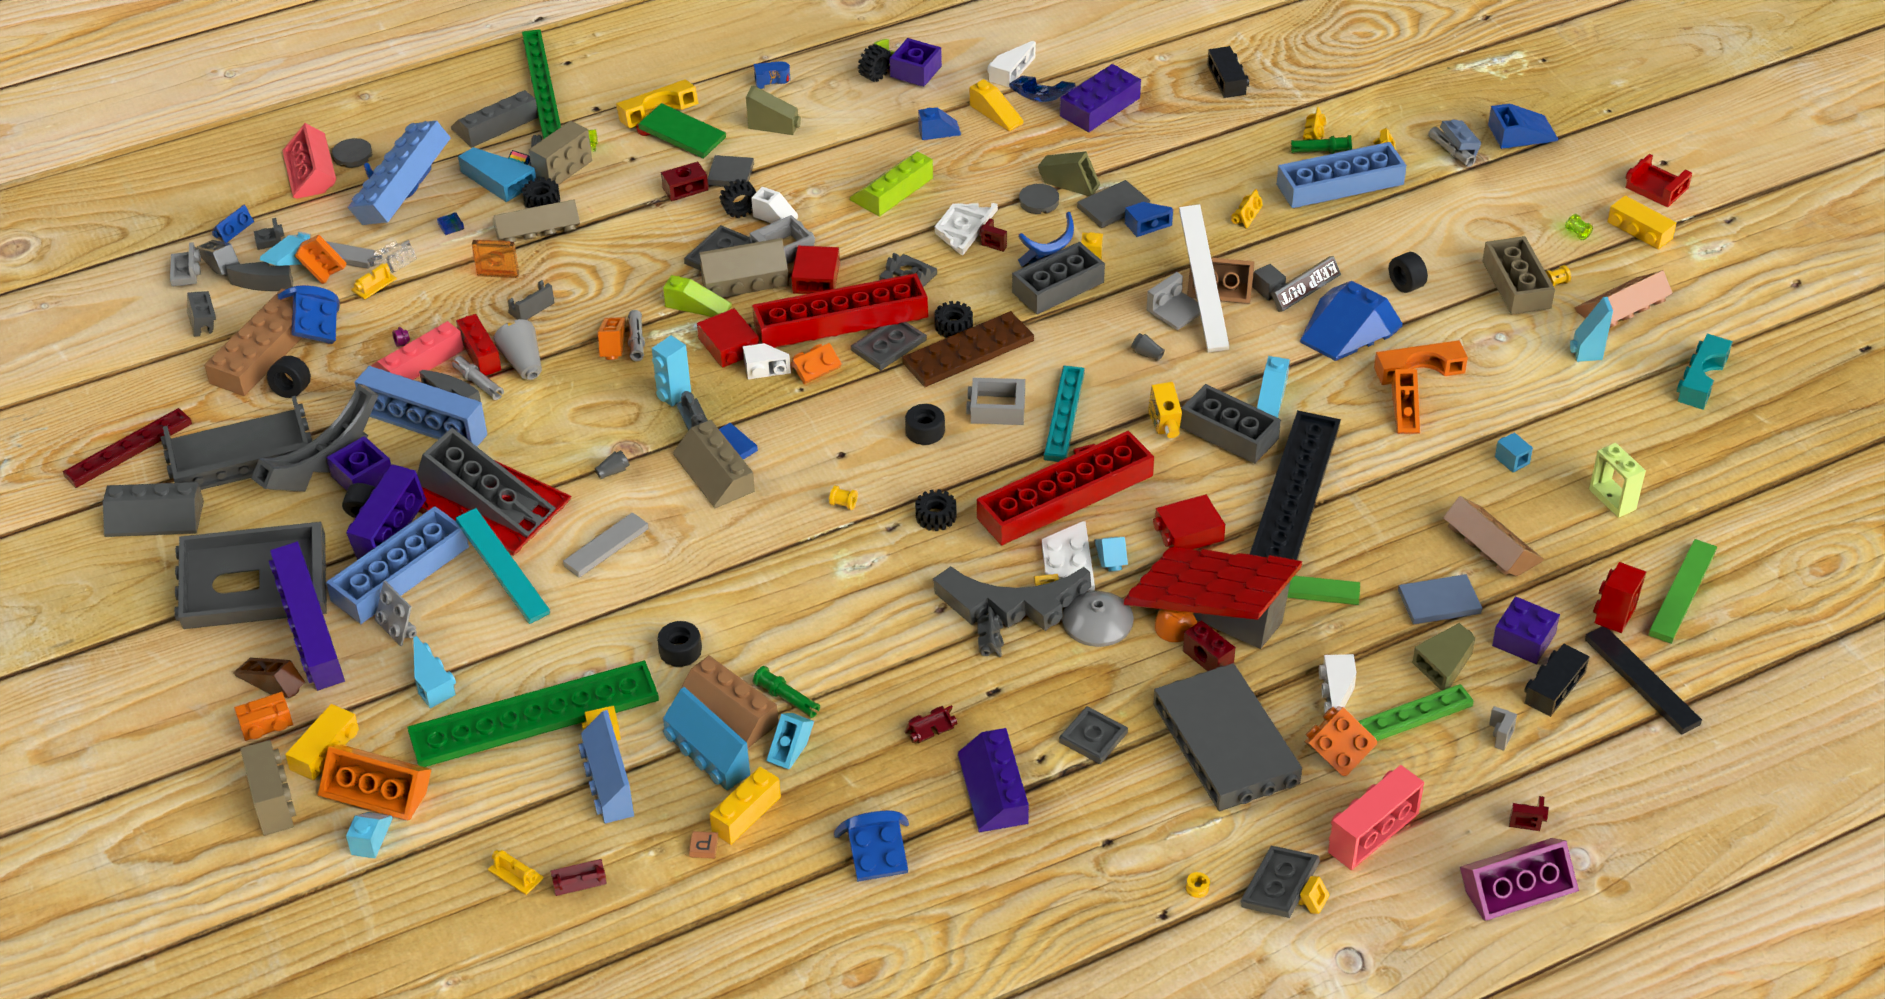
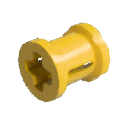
M1562 265L1559 269L1553 271H1545L1549 279L1551 278L1550 281L1554 287L1561 283L1567 284L1571 282V272L1566 265Z
M834 485L830 492L829 504L835 506V504L843 505L849 510H853L857 502L858 492L857 490H843L839 486Z

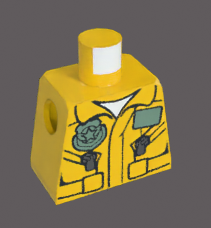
M1173 382L1151 385L1148 413L1157 434H1166L1168 438L1179 436L1182 410Z

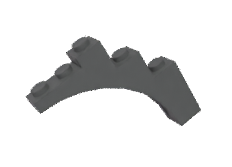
M358 384L350 401L328 429L309 444L287 455L275 458H259L251 479L264 489L305 492L313 472L330 473L327 461L328 456L363 436L368 437L363 431L378 398V394L367 386Z
M950 566L933 578L935 594L971 625L977 622L983 614L987 615L988 607H991L995 615H999L1002 623L1008 628L1020 622L1027 615L1046 631L1051 626L1058 624L1063 618V607L1069 606L1075 598L1085 594L1091 588V575L1089 570L1082 567L1071 575L1051 583L1033 587L1012 588L976 581Z

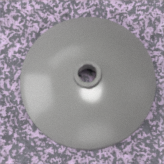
M1089 591L1081 594L1069 606L1064 607L1062 613V624L1067 634L1075 641L1088 646L1104 647L1116 644L1123 640L1133 627L1131 607L1124 605V600L1121 597L1105 591Z

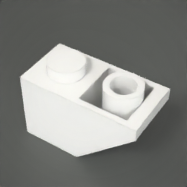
M761 187L752 197L753 217L769 223H774L790 215L796 220L798 219V214L780 192Z
M765 343L743 346L744 364L748 379L791 373L789 354Z

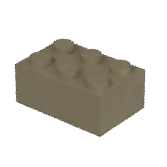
M569 121L530 148L531 166L535 168L536 178L538 180H541V177H545V180L550 178L551 181L554 180L559 185L592 162L588 129L573 121Z
M271 740L240 748L254 807L263 835L293 828L292 817L296 816L293 801L288 802L292 800L288 783L283 784V782L287 781L283 764L278 766V764L282 763L279 749L273 750Z

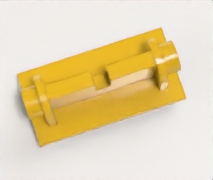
M1317 107L1316 113H1311L1306 117V129H1304L1303 140H1316L1324 137L1326 117L1324 114H1321L1319 107Z
M1254 189L1252 194L1245 195L1238 206L1239 209H1236L1231 215V221L1234 224L1243 223L1245 229H1247L1263 206L1257 189Z
M382 263L372 270V276L370 273H367L355 280L354 288L351 291L361 298L367 299L396 280L397 277L390 274L391 267L388 263Z
M495 850L492 854L494 864L488 868V871L525 895L544 878L534 869L521 863L504 850Z

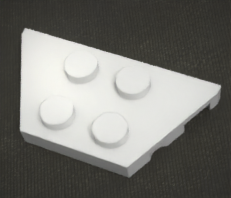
M979 203L952 204L936 224L935 234L960 255H964L978 237L981 226L986 224L997 212L998 204L991 203V207H979Z
M1086 521L1043 538L1042 553L1045 575L1058 574V578L1062 579L1085 567L1090 571L1091 588H1089L1088 592L1095 591Z

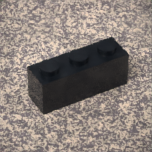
M1231 46L1208 49L1207 66L1223 97L1246 95L1247 87H1249L1248 75L1244 74L1243 66L1239 64L1237 54L1233 52Z
M1563 643L1558 651L1554 650L1551 653L1546 666L1541 665L1536 678L1528 681L1524 692L1527 693L1525 704L1551 717L1586 673L1590 656Z

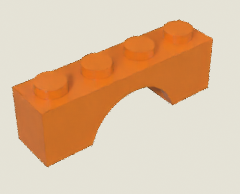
M1460 340L1376 352L1374 369L1381 385L1392 384L1391 378L1395 369L1430 368L1440 372L1443 376L1464 374L1468 356Z

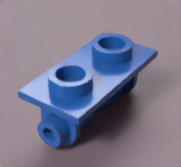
M245 204L213 228L212 235L215 238H222L227 243L254 222Z

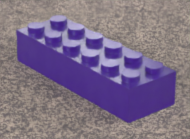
M298 541L270 550L273 559L269 560V565L274 575L282 605L287 614V620L309 684L314 682L318 691L345 682Z

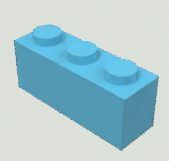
M670 335L652 347V362L654 364L657 397L662 402H666L673 407L681 401L684 391L691 392L686 345Z

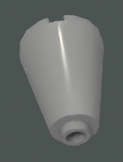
M524 319L514 320L515 324L508 326V323L504 324L494 335L495 346L523 379H536L541 373L542 367L535 327L532 322Z

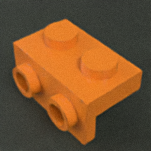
M320 235L302 242L295 254V257L321 284L326 283L330 275L343 270L347 264Z
M830 343L823 346L818 344L806 354L801 352L792 358L790 369H795L803 384H806L840 368L842 363Z

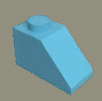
M1125 537L1095 539L1101 567H1108V571L1122 570V565H1128Z
M794 713L781 714L766 761L790 769L806 747L814 721Z
M371 812L356 815L346 835L351 855L376 859L392 822V816Z

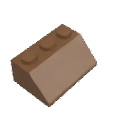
M1211 257L1220 301L1250 304L1255 262ZM1190 267L1187 296L1197 299Z

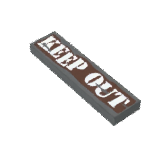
M1334 256L1327 257L1271 292L1278 312L1285 311L1340 276L1341 273Z

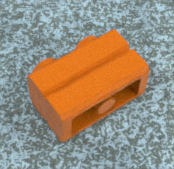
M283 692L234 707L245 741L258 739L265 734L282 731L293 725Z

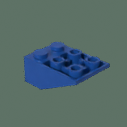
M1513 104L1491 106L1488 126L1501 149L1558 141V137L1545 115Z

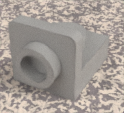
M1496 706L1491 710L1489 725L1495 727L1493 736L1496 737L1495 748L1504 751L1514 732L1517 714Z

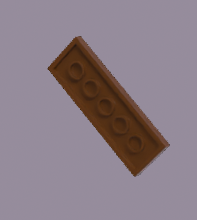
M1010 311L902 357V363L924 387H927L1033 342L1034 334Z

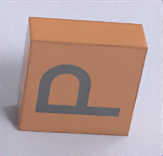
M693 831L689 856L715 859L719 839L718 833Z

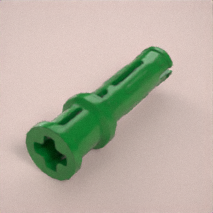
M1348 135L1347 137L1338 138L1331 136L1329 139L1291 140V153L1329 151V153L1334 154L1335 151L1352 150V137Z
M762 666L756 671L753 677L754 685L762 686L768 690L771 696L781 697L810 718L817 715L810 707L819 711L820 704L815 703L787 685L784 677H777L772 674L766 666Z

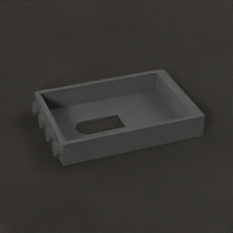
M312 522L180 536L179 546L175 548L176 558L179 560V566L175 567L176 579L179 580V586H175V597L178 600V607H175L174 610L176 621H180L183 629L288 618L269 565V560L273 559L270 550L297 541L308 567L322 612L327 614L326 543L322 523ZM259 570L258 590L218 593L213 589V581L222 574Z

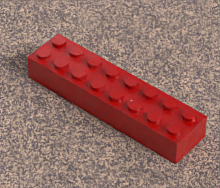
M917 273L752 305L754 327L761 344L765 343L774 348L810 340L814 341L825 337H835L851 332L855 333L861 330L876 329L892 324L897 325L929 317L928 297Z
M1128 430L977 498V519L1001 546L1152 477L1154 473V456Z

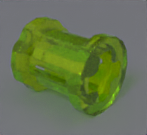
M1577 214L1569 217L1565 224V228L1576 233L1577 238L1580 240L1587 239L1593 231V226L1590 223H1585L1581 220V216Z

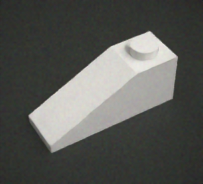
M1028 42L998 55L988 65L989 81L1010 87L1035 59L1036 42Z

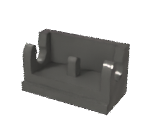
M541 280L538 282L539 290L528 295L525 299L517 301L515 304L513 298L509 299L508 313L517 320H527L553 305L555 302L552 285L547 283L544 287V282Z
M209 291L187 292V312L194 337L201 335V327L208 326L209 334H211L214 330L216 315Z

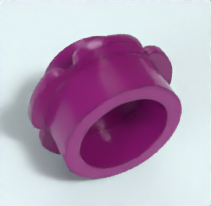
M401 327L393 330V339L397 347L405 346L407 342H410L407 330H403Z

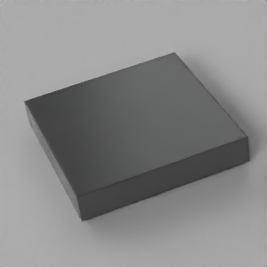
M715 155L708 176V185L730 186L729 182L733 181V183H736L735 179H739L740 182L742 179H745L746 182L749 181L754 166V158Z
M1086 706L1060 735L1059 743L1101 765L1128 734V727Z

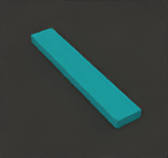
M1063 366L1044 452V460L1059 462L1068 456L1085 368Z
M477 508L456 517L457 525L527 622L531 624L549 615L550 609Z

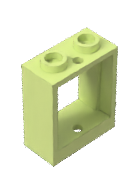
M1617 443L1611 444L1597 451L1589 490L1619 518L1637 509L1646 470ZM1614 469L1625 479L1623 488L1612 479Z

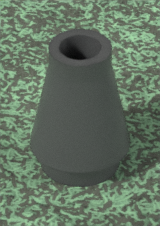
M1139 333L1131 346L1135 353L1154 358L1158 361L1165 352V349L1161 348L1146 334L1142 335Z
M620 450L617 453L614 451L594 469L599 478L603 479L626 471V467L630 466L624 453Z

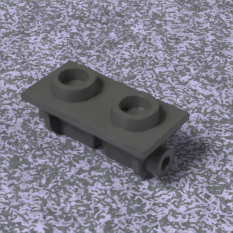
M684 391L681 396V402L676 403V406L689 431L691 427L708 420L698 399H694V395L691 392Z
M988 607L989 615L983 614L977 620L978 635L980 636L978 637V649L983 656H989L991 653L996 652L1000 658L1002 657L1001 647L1004 646L1003 638L1000 634L1003 624L1000 616L995 615L991 607Z

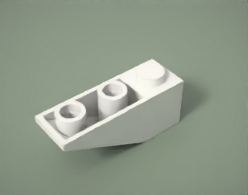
M1354 654L1324 655L1323 665H1319V679H1324L1321 689L1322 698L1327 700L1324 703V713L1331 707L1335 709L1337 706L1345 707L1355 687L1357 673Z

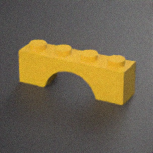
M684 79L618 102L616 107L619 121L626 127L632 128L639 124L661 103L679 110L697 105L699 103L696 88Z

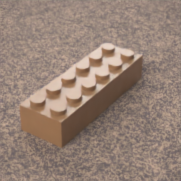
M282 288L204 364L209 384L245 396L267 374L269 368L279 358L285 356L302 339V337L292 335L293 296L282 300L278 299V294L286 289Z

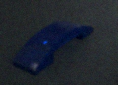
M1023 75L1009 83L1010 88L1018 94L1039 102L1056 100L1076 87L1075 83L1061 81L1054 86L1039 85L1035 77Z

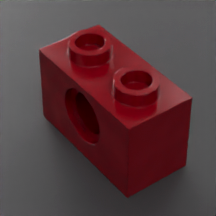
M698 161L661 172L662 188L671 201L708 191L707 174Z
M1202 620L1184 632L1183 652L1206 671L1234 663L1236 647Z

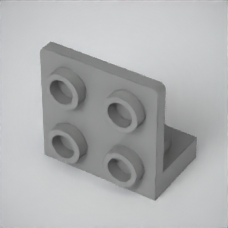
M1178 272L1147 291V311L1176 330H1179L1200 316L1198 302L1182 292L1183 276Z

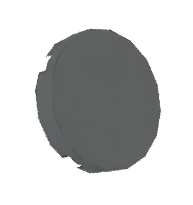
M359 138L343 140L335 145L332 150L334 162L339 166L341 164L346 165L348 168L364 165L369 161L368 158L373 155L371 144Z
M1032 184L1021 190L1019 202L1022 209L1029 213L1041 214L1044 211L1050 213L1059 205V193L1050 185Z

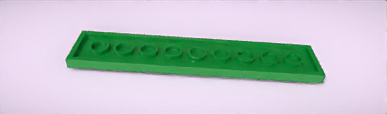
M643 660L407 726L418 765L427 767L586 722L585 712L614 706L615 712L618 713L659 701V695L646 661Z

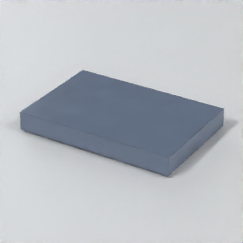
M1467 574L1402 584L1398 587V592L1413 625L1476 615L1482 612V606Z

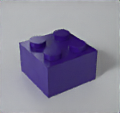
M907 38L890 57V77L923 87L942 67L941 47Z
M365 436L327 457L331 477L346 491L351 484L365 483L377 487L383 474L391 466L390 458Z
M1515 596L1495 627L1492 646L1537 665L1556 634L1560 614Z

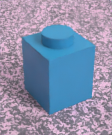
M1514 432L1506 437H1502L1497 442L1495 458L1514 473L1530 464L1533 447Z

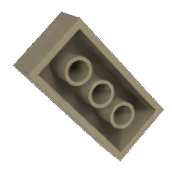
M1526 236L1485 242L1482 262L1511 314L1551 309L1555 288Z

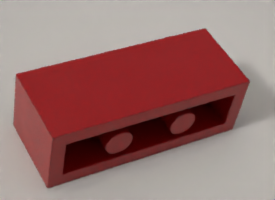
M477 314L457 319V329L461 331L463 346L472 362L479 368V371L485 376L501 371L499 352Z

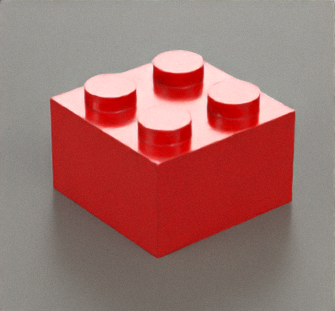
M1619 562L1614 570L1610 569L1606 581L1603 580L1598 594L1602 596L1600 600H1597L1593 613L1596 614L1594 623L1622 633L1636 610L1647 572Z

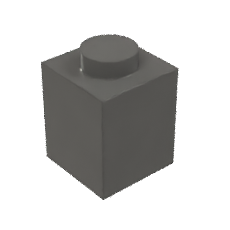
M1268 264L1254 271L1252 287L1265 299L1271 300L1273 299L1271 292L1286 283V276L1273 265Z

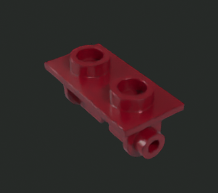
M951 705L946 708L939 706L933 709L930 715L925 717L918 715L910 719L904 731L905 734L912 732L909 734L912 743H921L935 736L931 729L933 727L938 735L954 729V726L958 723L954 715L950 716L953 706Z
M602 859L550 870L556 896L607 884Z

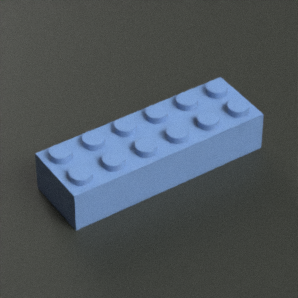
M436 120L409 124L405 128L404 134L395 141V146L392 150L385 154L382 163L374 169L370 179L363 183V188L352 198V202L348 206V209L362 225L388 223L451 139L439 122Z
M1387 142L1278 165L1276 185L1291 208L1404 185L1407 165L1392 144Z
M368 366L354 382L355 387L358 384L365 385L378 394L370 414L372 418L438 440L453 428L477 447L488 435L482 402L372 366Z
M433 507L328 580L326 584L330 600L362 624L376 614L384 581L401 596L469 548L468 539L454 519L437 507Z

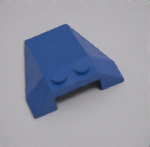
M1349 281L1333 287L1320 298L1301 337L1300 343L1337 361L1358 352V348L1364 345L1369 347L1374 345V341L1383 338L1385 340L1390 338L1402 327L1403 323L1386 297L1354 281Z

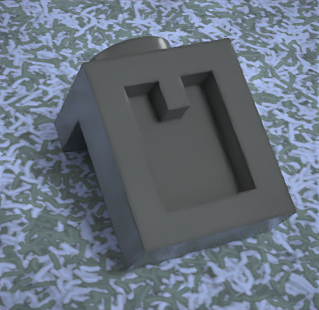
M272 218L273 228L254 231L257 250L275 246L281 241V237L284 236L282 224L278 225L276 218Z

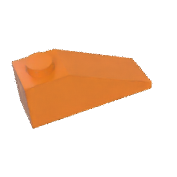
M626 317L604 318L598 331L600 357L614 360L618 359V356H622Z
M1395 369L1391 379L1397 434H1420L1417 369Z

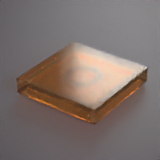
M472 241L477 276L519 277L514 242Z

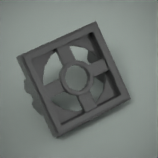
M893 253L892 258L889 257L887 260L886 270L879 275V280L894 278L893 274L905 276L917 273L924 287L937 275V268L908 255L902 254L899 256ZM905 265L913 267L911 270L905 271L899 269Z

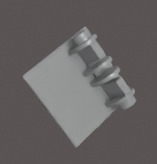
M384 581L375 614V621L402 646L404 638H413L417 634L416 627L408 622L412 607Z

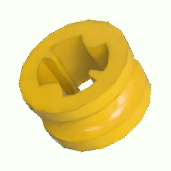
M1201 872L1191 873L1186 881V892L1195 898L1206 896L1209 891L1210 879ZM1195 882L1201 883V887H1196Z

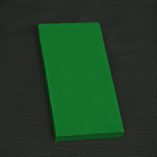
M663 103L658 105L639 123V129L703 159L726 138V132Z

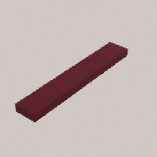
M177 408L64 470V477L75 488H78L161 442V436H165L164 426H168L170 436L190 426L192 424L191 418L180 408Z

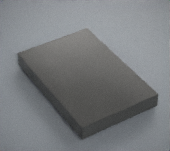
M1124 180L1078 201L1077 208L1099 227L1103 228L1125 218L1126 207L1141 202L1150 203V200L1128 181Z
M720 225L684 258V264L701 271L699 252L750 244V237Z
M907 322L882 326L851 345V351L881 371L925 342L927 335Z
M1271 845L1240 900L1241 907L1290 918L1301 898L1300 893L1320 863L1319 855Z

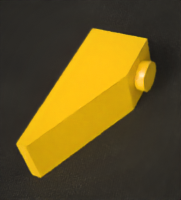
M983 79L969 87L970 106L1007 131H1011L1023 124V119L996 86Z

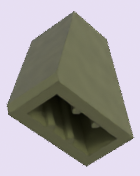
M751 86L746 96L748 129L794 135L796 128H799L801 123V117L798 116V108L756 86Z
M1086 151L1046 155L1038 165L1039 173L1045 184L1086 196L1093 195L1100 186Z
M1458 623L1415 646L1412 663L1441 691L1448 689L1452 686L1473 654L1476 637H1474L1470 630H1467Z

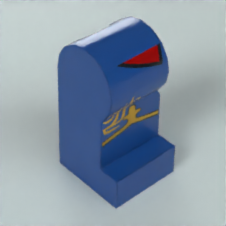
M783 61L754 64L756 86L763 89L765 85L788 83L790 81V65Z

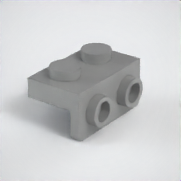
M194 242L189 243V252L171 254V286L197 284V275L201 274L199 265L201 255L199 249H195Z

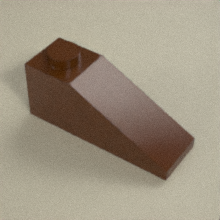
M250 657L234 672L236 677L271 695L283 692L285 698L295 696L299 692V688L306 683L291 660Z

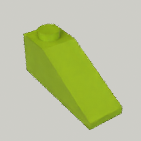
M671 275L663 287L665 307L713 317L730 310L732 307L729 301L692 279Z

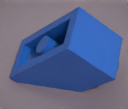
M938 107L918 110V125L922 140L961 135L957 120Z
M1141 202L1125 208V225L1136 237L1172 226L1173 209L1171 207Z

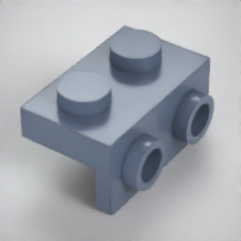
M1462 120L1442 121L1440 128L1459 150H1467L1476 157L1481 142Z

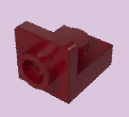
M990 218L980 228L981 245L1004 252L1007 248V231L994 227V219Z
M1539 796L1537 806L1513 803L1509 827L1540 831L1542 821L1547 822L1549 807L1544 806L1545 797Z

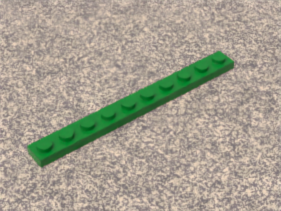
M541 29L523 31L522 36L543 139L561 128Z

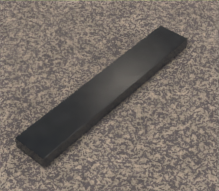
M1602 626L1586 634L1585 641L1681 735L1701 725L1702 719L1608 628Z

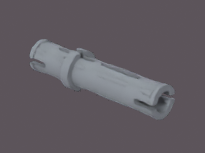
M1438 127L1431 128L1428 136L1450 152L1454 159H1459L1467 167L1475 163L1476 157L1467 150H1459Z
M632 310L628 314L630 333L628 346L630 347V357L634 361H641L643 359V347L645 346V339L642 336V314L638 310Z
M457 356L454 359L459 365L452 362V366L460 371L466 380L475 383L494 400L502 397L497 391L503 394V388L481 373L475 364H470L462 356Z

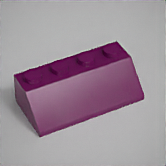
M1550 838L1460 866L1465 891L1484 921L1579 891L1566 840Z

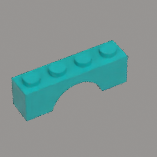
M1708 333L1704 341H1699L1696 348L1697 354L1693 353L1689 366L1691 367L1687 366L1683 375L1685 380L1679 381L1676 392L1680 393L1678 402L1704 410L1714 382L1705 372L1723 370L1733 341Z

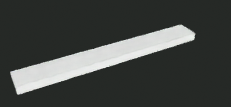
M1199 204L1179 207L1207 351L1209 353L1229 350V342L1201 206Z

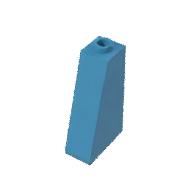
M474 147L458 156L461 173L505 202L520 195L523 192L522 188L525 183L529 184L528 181L530 180L534 182L536 178L534 167Z

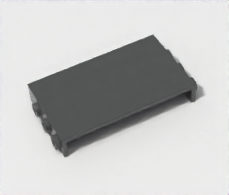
M292 396L294 410L171 438L168 426H164L165 436H161L163 448L168 449L164 451L166 463L171 464L167 465L169 478H174L175 483L198 482L201 490L252 478L259 458H275L287 455L312 442L310 432L305 433V431L309 430L306 417L301 418L305 416L303 404H298L296 396Z
M1234 663L1154 689V707L1219 812L1240 804H1247L1263 796H1270L1284 789L1294 788L1301 783L1302 767Z

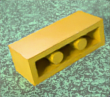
M1626 195L1610 206L1607 221L1658 250L1673 239L1677 223Z
M330 704L285 754L290 771L314 781L320 773H323L328 746L346 745L350 739L356 736L359 728L355 714Z
M761 766L757 768L710 813L712 832L718 833L719 838L732 845L781 798L779 778Z

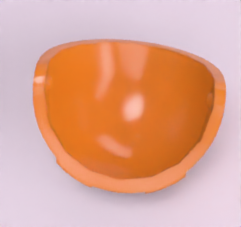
M1159 609L1155 620V631L1165 641L1182 642L1184 641V632L1197 624V621L1192 612Z

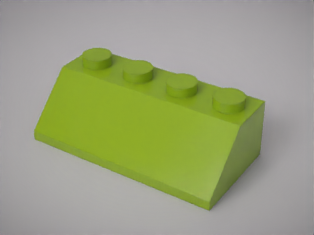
M917 151L850 197V201L880 217L933 179V159Z

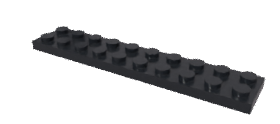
M1297 410L1250 555L1267 558L1271 555L1298 560L1340 428L1341 419Z

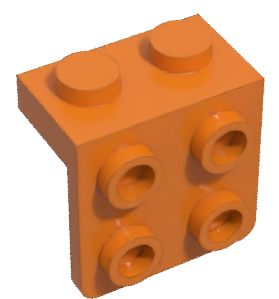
M1337 706L1336 709L1331 707L1323 715L1325 720L1319 726L1315 724L1306 733L1308 738L1304 742L1311 749L1316 750L1340 775L1347 776L1377 745V739L1344 707Z

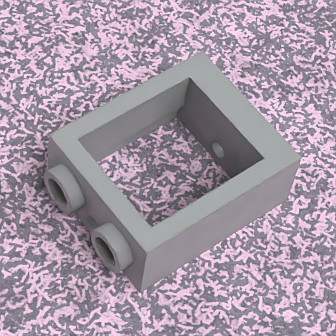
M790 215L751 232L750 242L755 243L778 238L784 239L792 236L796 242L784 246L786 262L789 264L795 261L798 245L814 246L815 237L800 221Z
M973 378L972 386H968V399L971 401H967L966 414L971 415V424L1024 425L1025 379ZM978 396L1016 397L1015 405L977 404Z

